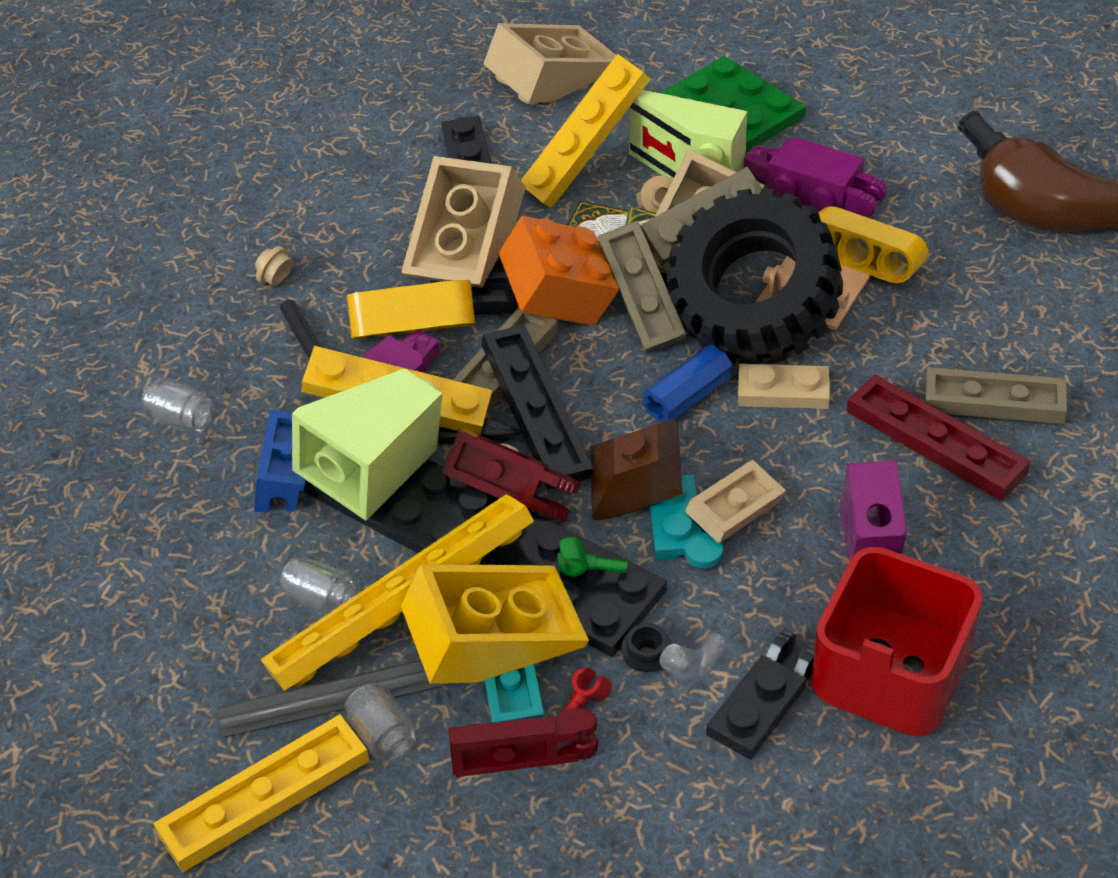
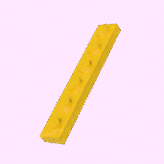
M507 494L260 660L272 678L284 691L292 686H299L308 682L314 677L318 668L334 657H342L349 654L358 646L359 640L376 629L390 626L400 617L402 612L401 604L420 564L479 565L484 555L498 546L507 545L515 541L521 535L522 530L534 522L532 516L524 504Z

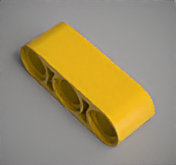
M829 206L818 212L821 222L826 223L831 232L840 265L890 283L899 284L908 280L928 259V247L925 241L914 233L838 207ZM858 238L867 244L869 250L861 246ZM897 252L906 257L908 264L900 260Z
M470 280L443 281L357 292L347 295L352 339H365L370 336L402 335L415 333L418 330L426 332L475 325Z

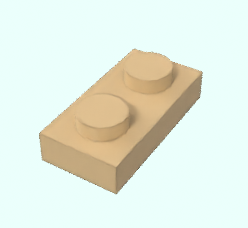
M739 364L738 406L829 409V366Z
M752 459L692 498L685 512L720 544L780 503L786 490Z

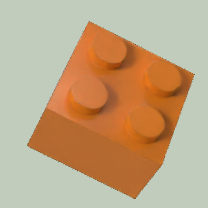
M521 215L498 253L522 313L594 325L619 291V287L595 232L582 226L573 227L555 223L546 218L537 219Z

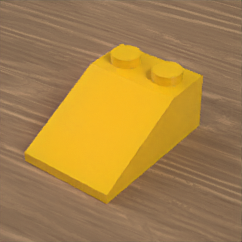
M420 564L401 604V609L430 684L477 683L585 648L589 641L555 566Z

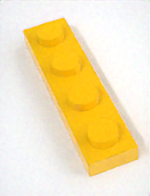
M617 54L521 179L525 189L549 208L554 206L651 79L639 68Z
M314 346L302 380L301 392L325 398L404 368ZM406 369L415 376L430 381L438 391L442 392L439 427L456 431L465 428L481 435L492 390Z
M341 714L154 822L157 835L181 872L184 873L370 761L368 751Z

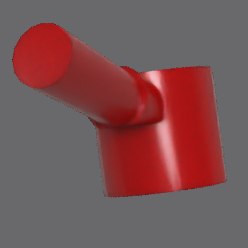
M587 667L578 669L572 678V686L575 692L564 709L574 708L577 710L579 707L582 708L588 699L592 701L606 699L612 688L611 681L601 676L596 680L594 686L589 689V683L595 677L596 671Z

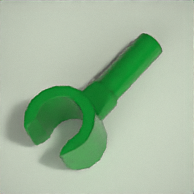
M575 537L564 538L559 542L558 564L560 570L566 576L575 577L581 575L586 569H600L626 574L628 561L585 554L583 542Z

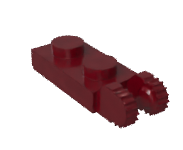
M465 428L459 429L442 472L449 477L499 499L507 494L524 504L528 510L533 509L560 521L567 520L570 510L557 501L537 496L542 481L566 493L577 494L581 483L576 479L559 471L548 469L549 465Z
M579 707L577 710L574 708L563 709L555 718L554 716L523 718L514 721L471 724L448 728L453 776L464 777L579 762L580 759L585 761L586 758L591 759L592 755L595 756V751H598V739H596V734L594 735V731H597V717H595V713H592L591 710L586 708L580 709Z

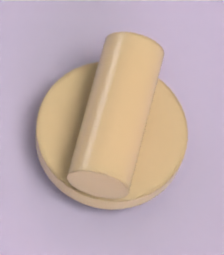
M655 176L647 180L642 186L641 191L636 193L639 208H644L646 212L656 214L673 179L667 176Z

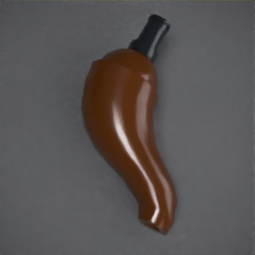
M978 111L967 113L959 121L958 130L977 148V155L983 161L980 169V178L984 188L985 201L1001 214L1023 225L1049 232L1077 233L1118 230V180L1098 176L1083 170L1062 158L1049 145L1042 142H1036L1035 140L1023 137L1007 138L1002 132H996Z

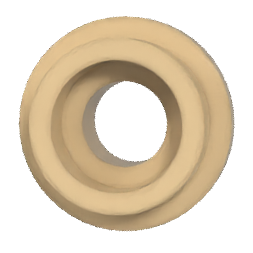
M281 246L263 251L255 263V269L257 270L256 280L263 285L269 283L273 287H276L283 281L293 267V259L288 257V251Z

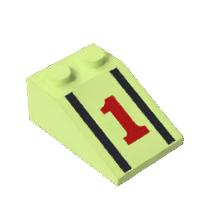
M642 90L628 108L629 154L662 176L674 179L688 149L735 172L744 169L747 111Z

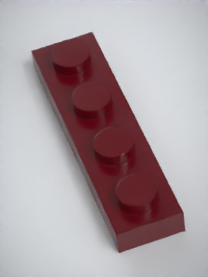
M876 374L848 399V413L1001 501L1029 473L1030 460Z

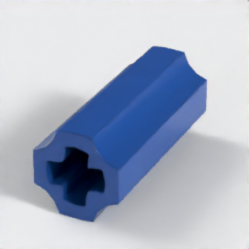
M713 344L707 345L643 391L644 401L642 404L647 413L661 423L676 419L732 377L731 367L733 365L725 352L720 351Z

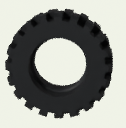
M762 188L760 194H752L751 189L738 190L736 197L726 199L725 195L714 199L713 207L708 210L701 207L692 215L694 223L691 226L686 224L682 226L676 236L680 246H672L668 257L671 265L667 270V284L672 291L670 296L693 339H698L702 348L713 344L717 349L726 353L731 363H736L738 357L741 356L746 364H761L763 358H771L774 364L786 360L784 354L795 349L797 354H800L809 348L807 340L811 336L819 339L828 329L825 318H835L839 309L837 297L843 294V279L840 273L842 268L827 224L821 222L819 213L810 205L802 207L800 198L789 193H785L782 198H779L775 189ZM758 251H773L786 255L795 261L793 273L786 285L778 293L764 301L753 304H737L717 296L718 284L723 273L733 262L747 254Z

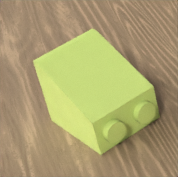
M404 368L298 407L292 413V471L367 521L437 450L442 392L438 391L430 381L419 378Z

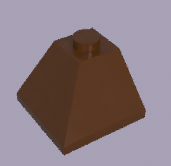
M675 418L590 446L591 464L593 466L591 475L592 518L594 520H605L683 495L679 427Z

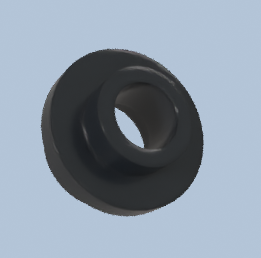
M642 623L634 626L625 636L622 642V656L626 664L634 670L654 672L662 669L669 663L672 657V642L665 631L658 625ZM650 647L653 648L654 651L643 652L640 651V649Z

